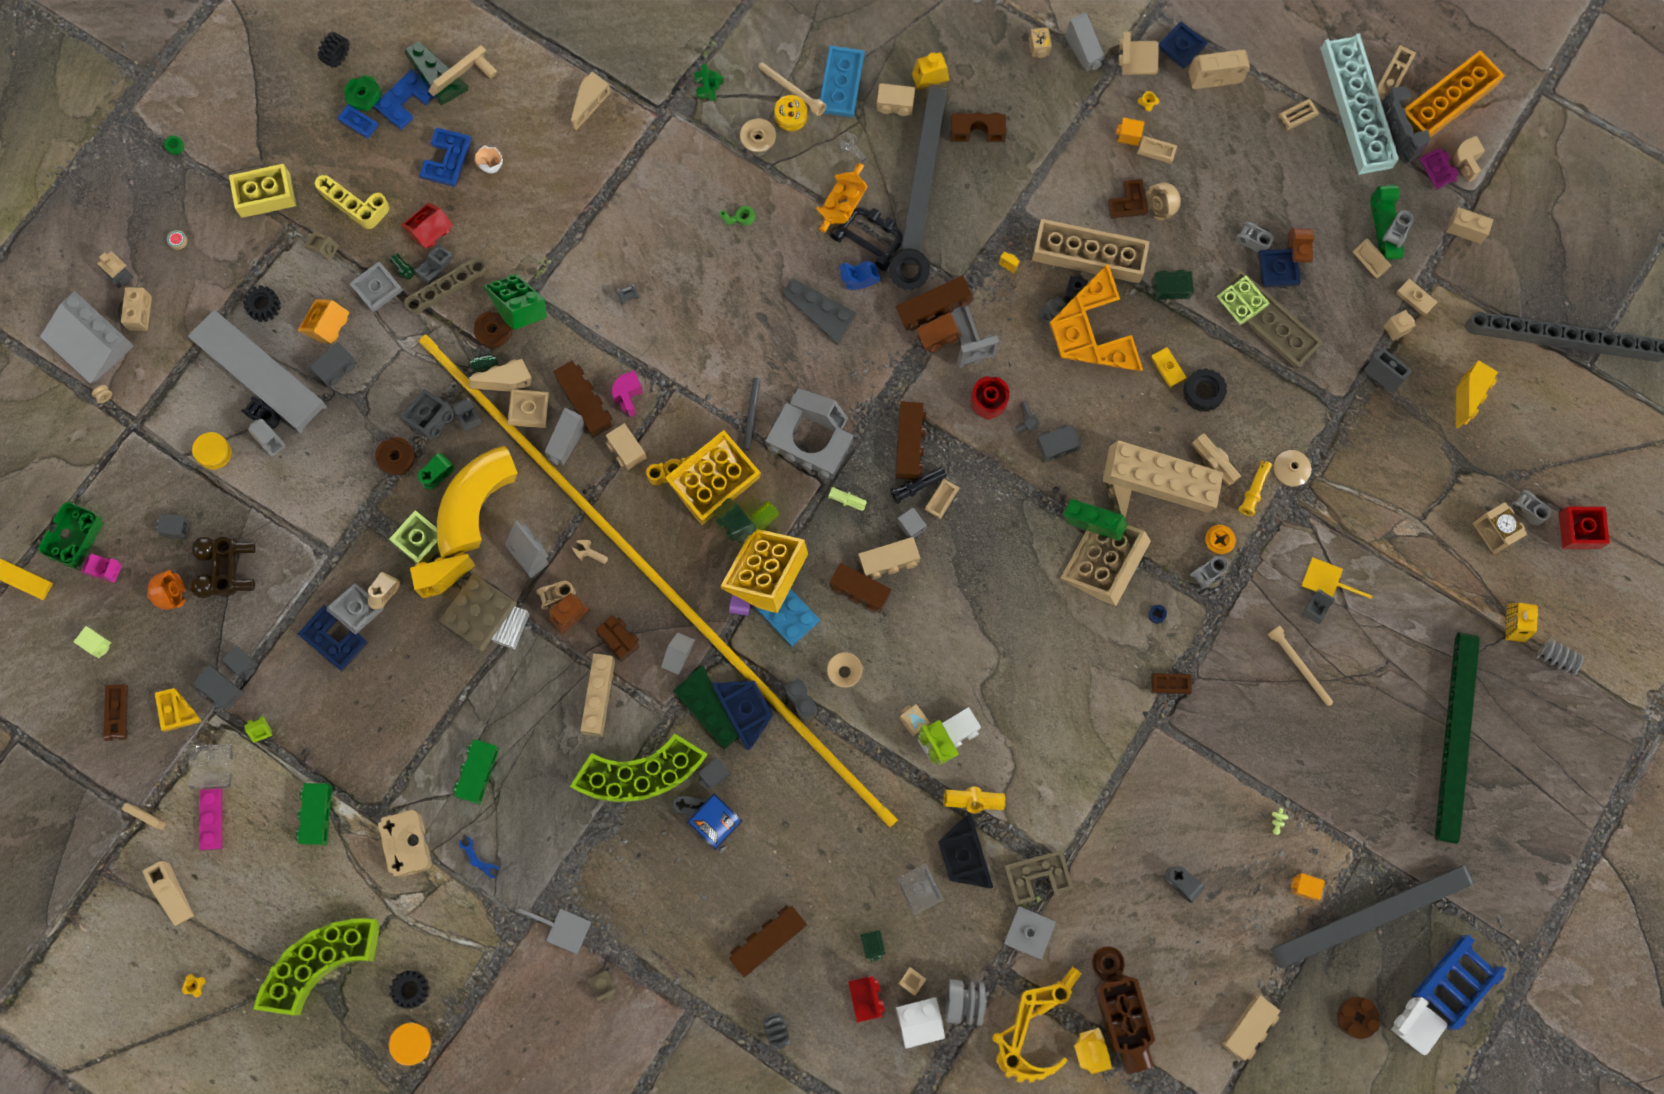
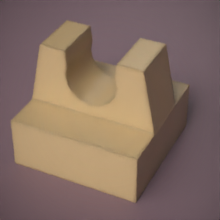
M112 251L108 254L104 252L99 257L101 261L97 263L112 278L126 267L125 263Z

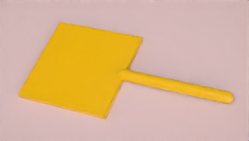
M1314 557L1311 558L1301 587L1314 592L1320 589L1333 597L1338 586L1372 599V595L1339 583L1343 571L1342 568Z

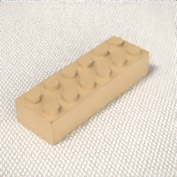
M1041 219L1032 261L1096 275L1104 266L1109 264L1113 278L1140 283L1144 274L1150 241Z
M1118 440L1109 447L1102 482L1208 513L1217 508L1223 472Z

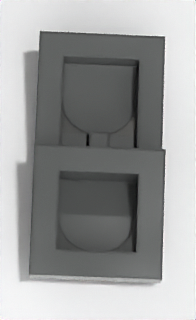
M439 244L427 255V260L414 270L415 276L426 284H431L447 267L454 255Z

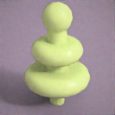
M1282 808L1279 809V812H1272V816L1276 818V820H1272V824L1275 825L1273 829L1275 835H1279L1280 826L1283 827L1285 825L1282 819L1287 820L1289 818L1288 815L1283 814L1284 809Z

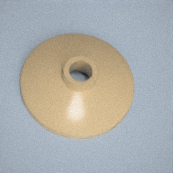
M752 119L741 128L740 140L746 149L752 152H764L775 143L776 131L774 126L767 120Z
M1288 450L1277 456L1274 461L1273 470L1276 478L1281 483L1296 487L1304 484L1309 479L1311 464L1303 453ZM1291 464H1295L1297 469H1293Z

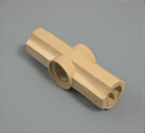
M1205 433L1192 442L1191 445L1203 458L1206 467L1223 472L1222 481L1227 487L1231 486L1241 477L1229 462V457L1225 451L1217 448Z

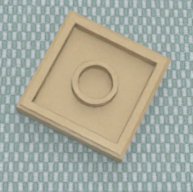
M511 389L508 425L546 428L549 392Z

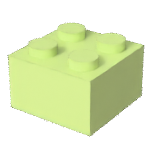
M416 510L389 538L398 549L416 564L420 562L428 563L439 551L437 528Z

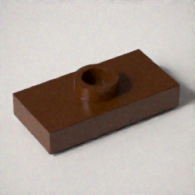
M1152 673L1151 693L1192 694L1191 674Z

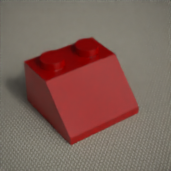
M429 202L401 225L425 249L432 247L440 236L448 234L450 228L454 226L439 207Z

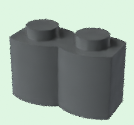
M797 678L786 684L787 698L795 705L798 717L803 722L816 717L817 706L814 700L807 695L804 683Z

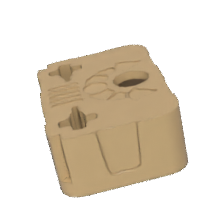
M1246 50L1198 55L1193 59L1188 71L1191 86L1193 89L1239 84L1244 81L1250 65Z
M408 810L381 818L382 822L378 823L389 874L401 878L430 869L432 860L428 844L425 843L424 839L426 833L421 814L414 810ZM390 823L395 825V827H392V831L387 829ZM414 834L417 835L419 838L418 844L410 846L408 844V837ZM398 861L400 863H403V866L400 867V871L398 869H395V866L398 865Z

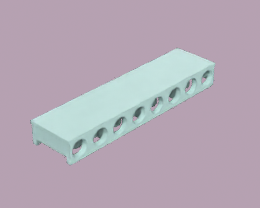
M1356 34L1355 37L1333 41L1326 39L1320 49L1358 174L1394 168L1398 161L1397 152L1360 34Z

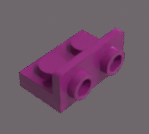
M1440 147L1420 157V161L1436 190L1451 182H1458L1456 176L1459 175L1455 166L1451 167L1448 161L1451 159L1446 150L1442 152Z

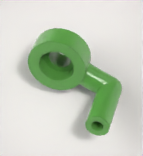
M749 206L740 207L736 215L732 217L725 210L719 213L727 225L739 222L741 225L748 226L755 220V212Z

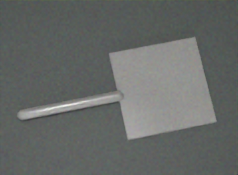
M521 908L518 909V912L552 926L546 940L547 942L575 954H578L592 923L562 909L559 910L554 923Z

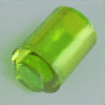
M766 501L750 515L752 518L750 522L756 529L760 528L763 530L780 513L770 501Z

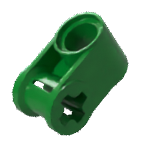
M438 453L419 471L418 479L425 489L432 490L453 472L455 465L444 455Z

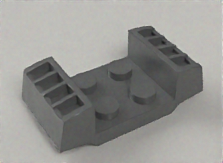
M1406 86L1392 87L1385 100H1383L1382 107L1396 152L1408 164L1419 158L1423 150L1430 143V136L1428 130L1413 133V127L1408 122L1404 109L1412 98Z

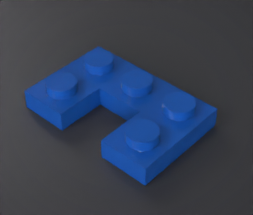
M410 69L374 105V108L397 128L402 130L413 119L412 114L402 106L412 96H415L427 106L436 95L433 96L429 92L430 86L428 83L424 82L421 76Z
M436 127L431 140V146L447 150L443 163L425 159L419 175L420 178L456 187L472 141L471 136Z

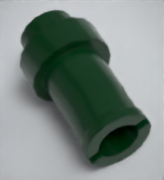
M399 253L390 257V262L397 268L398 274L402 278L409 280L414 276L413 267L407 264Z

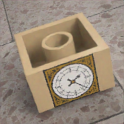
M1506 502L1473 522V525L1494 555L1527 535L1524 525L1517 520L1513 509Z

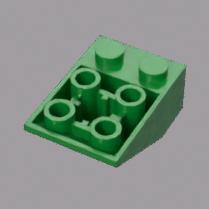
M517 274L509 275L506 278L493 281L484 286L485 291L503 320L513 330L547 318L545 299Z

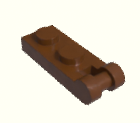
M126 684L105 685L103 731L105 741H112L115 738L126 740L128 737V685ZM113 725H118V731H113Z

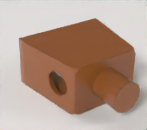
M569 593L550 609L549 620L563 634L587 614L590 609L577 595Z

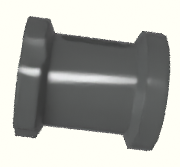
M631 283V286L616 289L622 304L633 298H639L634 283Z

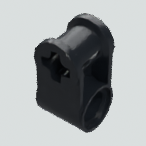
M254 396L251 397L247 407L241 410L244 415L253 421L263 419L272 429L276 428L280 423L279 416Z

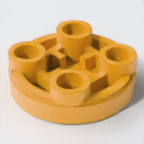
M405 1023L400 1025L390 1037V1054L399 1064L406 1066L416 1065L428 1057L432 1044L431 1036L427 1028L420 1024Z

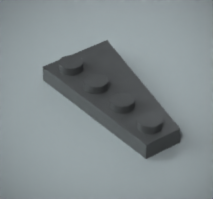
M794 278L790 280L783 291V296L799 311H802L811 322H814L825 335L827 334L836 345H838L856 316L854 311Z

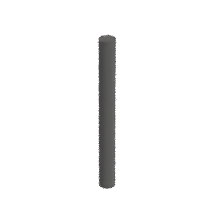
M753 378L743 444V450L750 451L760 385L759 378Z

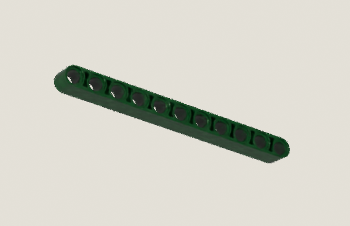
M1461 632L1457 633L1454 641L1435 825V840L1458 844L1461 836L1480 645L1479 636Z

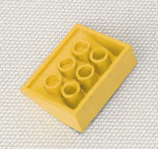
M723 430L668 474L665 479L689 511L703 525L760 479L761 472Z
M752 528L721 584V589L759 609L778 613L808 556L805 540Z

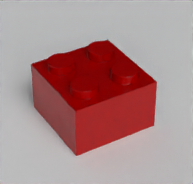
M1568 506L1559 512L1562 549H1601L1610 544L1606 507Z

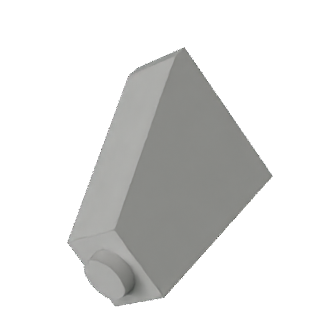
M1085 12L1070 19L1065 36L1067 43L1086 72L1098 69L1102 65L1104 54L1088 15Z
M799 388L791 399L790 405L803 410V417L834 432L836 428L843 429L848 420L846 414L833 399Z
M564 408L545 450L547 460L552 464L558 465L559 463L564 466L584 433L586 426L581 415Z

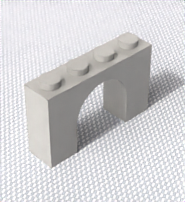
M786 403L765 441L768 451L784 455L786 460L790 462L796 461L804 469L809 471L812 469L818 472V475L822 478L833 480L853 443L854 435L836 428L829 443L823 450L816 453L804 452L793 441V435L803 418V410Z

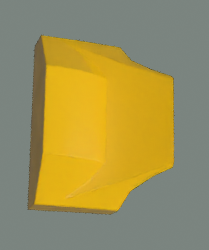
M1100 1028L1079 1033V1040L1074 1047L1080 1068L1089 1070L1091 1074L1112 1069Z

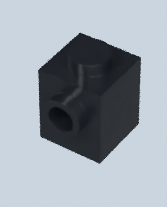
M1070 276L1064 296L1065 303L1068 304L1088 284V280L1081 276Z

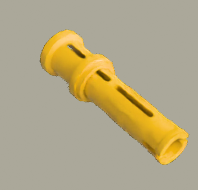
M1264 461L1260 462L1252 485L1244 494L1243 504L1238 508L1240 513L1246 516L1255 515L1256 505L1261 501L1260 493L1272 467L1271 463L1265 461V464Z

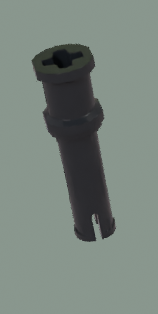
M940 467L912 482L906 481L904 485L896 489L891 488L890 493L896 504H899L901 500L909 496H915L919 490L946 478V472L943 467Z

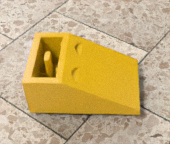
M1479 360L1463 375L1456 387V428L1463 424L1467 425L1470 419L1477 415L1479 412L1477 407L1479 404H1483L1488 397L1486 392L1492 389L1497 382L1495 377L1498 371Z
M457 553L454 557L448 559L445 557L437 558L431 563H417L414 567H410L414 590L422 599L442 594L475 567V563L469 554Z

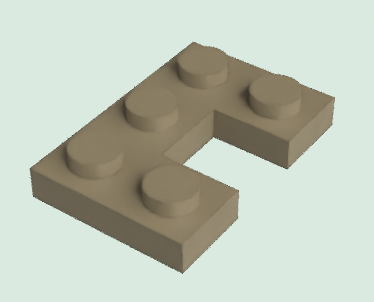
M1062 850L1004 866L1015 906L1035 900L1030 880L1048 875L1053 895L1074 889Z

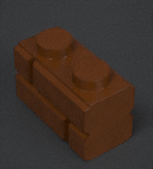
M612 615L595 631L620 661L623 662L639 648L637 643L639 639L632 631L630 633L627 632L625 629L627 625L620 617L616 619Z

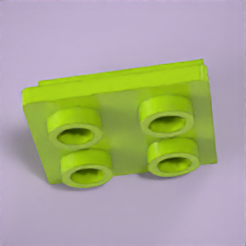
M941 720L927 727L925 724L920 727L918 738L923 746H927L929 750L927 754L932 763L936 762L937 766H940L959 755Z

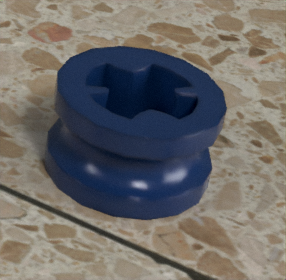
M1154 605L1148 614L1150 621L1155 624L1162 623L1167 616L1165 607ZM1154 610L1162 612L1160 618H1158V616H1153V614L1155 613Z

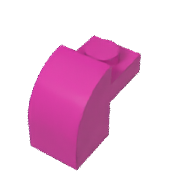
M635 370L621 375L614 382L612 395L615 404L620 403L623 413L627 412L629 417L636 415L630 398L643 393Z
M88 554L80 573L115 583L122 564H119L118 560L112 558L105 559L94 554Z

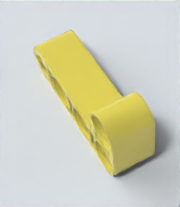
M321 175L315 180V186L322 197L366 229L374 228L389 211V204L381 193L372 194L363 203L326 175Z

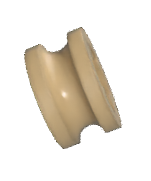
M101 385L93 390L92 396L96 398L98 403H104L112 397V392L108 390L106 385Z

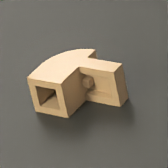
M1477 136L1465 140L1452 156V166H1455V168L1460 167L1463 176L1467 178L1468 182L1475 180L1481 173V169L1475 160L1482 156L1485 149Z

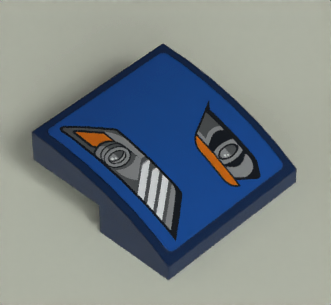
M713 793L686 823L716 850L742 823V820Z

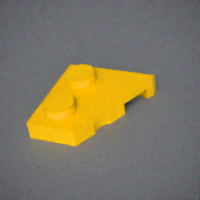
M172 688L155 693L161 731L166 732L202 722L177 689Z

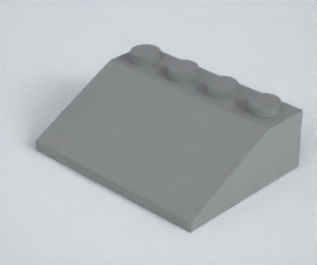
M75 291L59 305L40 336L91 385L134 347Z

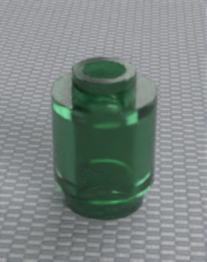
M492 353L475 356L474 359L470 360L473 374L477 372L483 373L493 366H499L497 357L493 356Z

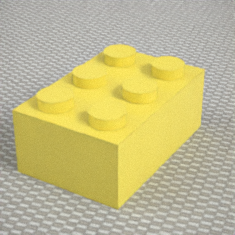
M284 164L229 175L234 206L241 218L296 206L290 173Z

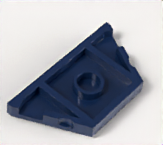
M756 681L712 683L745 748L749 751L774 716Z

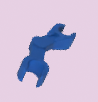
M467 836L470 842L467 847H464L463 842L459 840V846L466 851L471 865L480 868L490 878H497L491 875L490 871L492 868L501 871L497 865L484 863L477 858L473 849L472 838Z

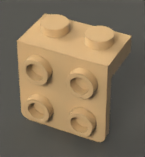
M1123 32V39H1119V50H1122V55H1119V66H1122V75L1157 74L1158 42L1130 41L1131 32Z

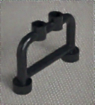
M857 207L854 209L849 220L844 224H840L838 228L833 227L829 235L834 241L839 243L846 236L878 256L875 261L876 266L883 271H887L890 259L902 244L903 235L895 227L896 222L889 217L886 220L880 218L881 213L876 208H872L869 211L865 208ZM863 215L870 223H876L885 232L892 233L896 237V240L886 253L847 229L855 216Z

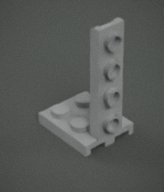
M960 306L954 309L951 314L954 316L962 334V337L958 338L961 344L957 359L959 368H963V365L972 362L973 364L980 363L985 358L990 357L994 359L999 345L997 335L993 337L988 335L979 339L969 307Z

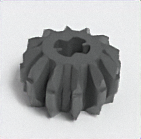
M777 1013L765 1017L763 1025L770 1047L775 1050L788 1046L790 1044V1037L783 1015Z

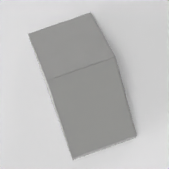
M677 632L667 647L661 668L680 675L695 640Z

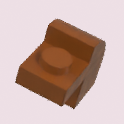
M1291 228L1289 231L1288 249H1292L1293 262H1312V242L1314 241L1312 229Z

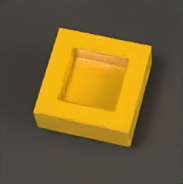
M1004 251L1000 257L999 265L1014 274L1018 269L1020 261L1015 255Z

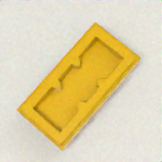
M1168 347L1150 357L1169 388L1186 380V375Z

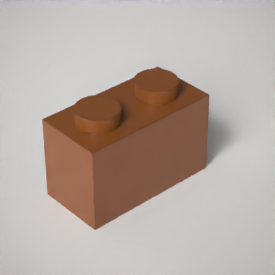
M950 312L916 328L923 346L928 352L939 351L942 348L941 346L953 344L959 340L958 338L962 337L957 322Z

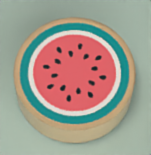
M175 230L168 234L167 243L171 248L180 250L187 245V237L182 231Z

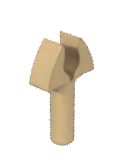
M590 540L576 541L577 544L584 546L586 550L578 551L573 548L579 560L582 561L583 557L589 556L603 564L608 561V557L590 549Z

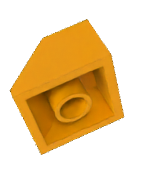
M315 299L297 331L319 342L332 344L338 338L340 328L346 324L347 316L350 312L333 300Z

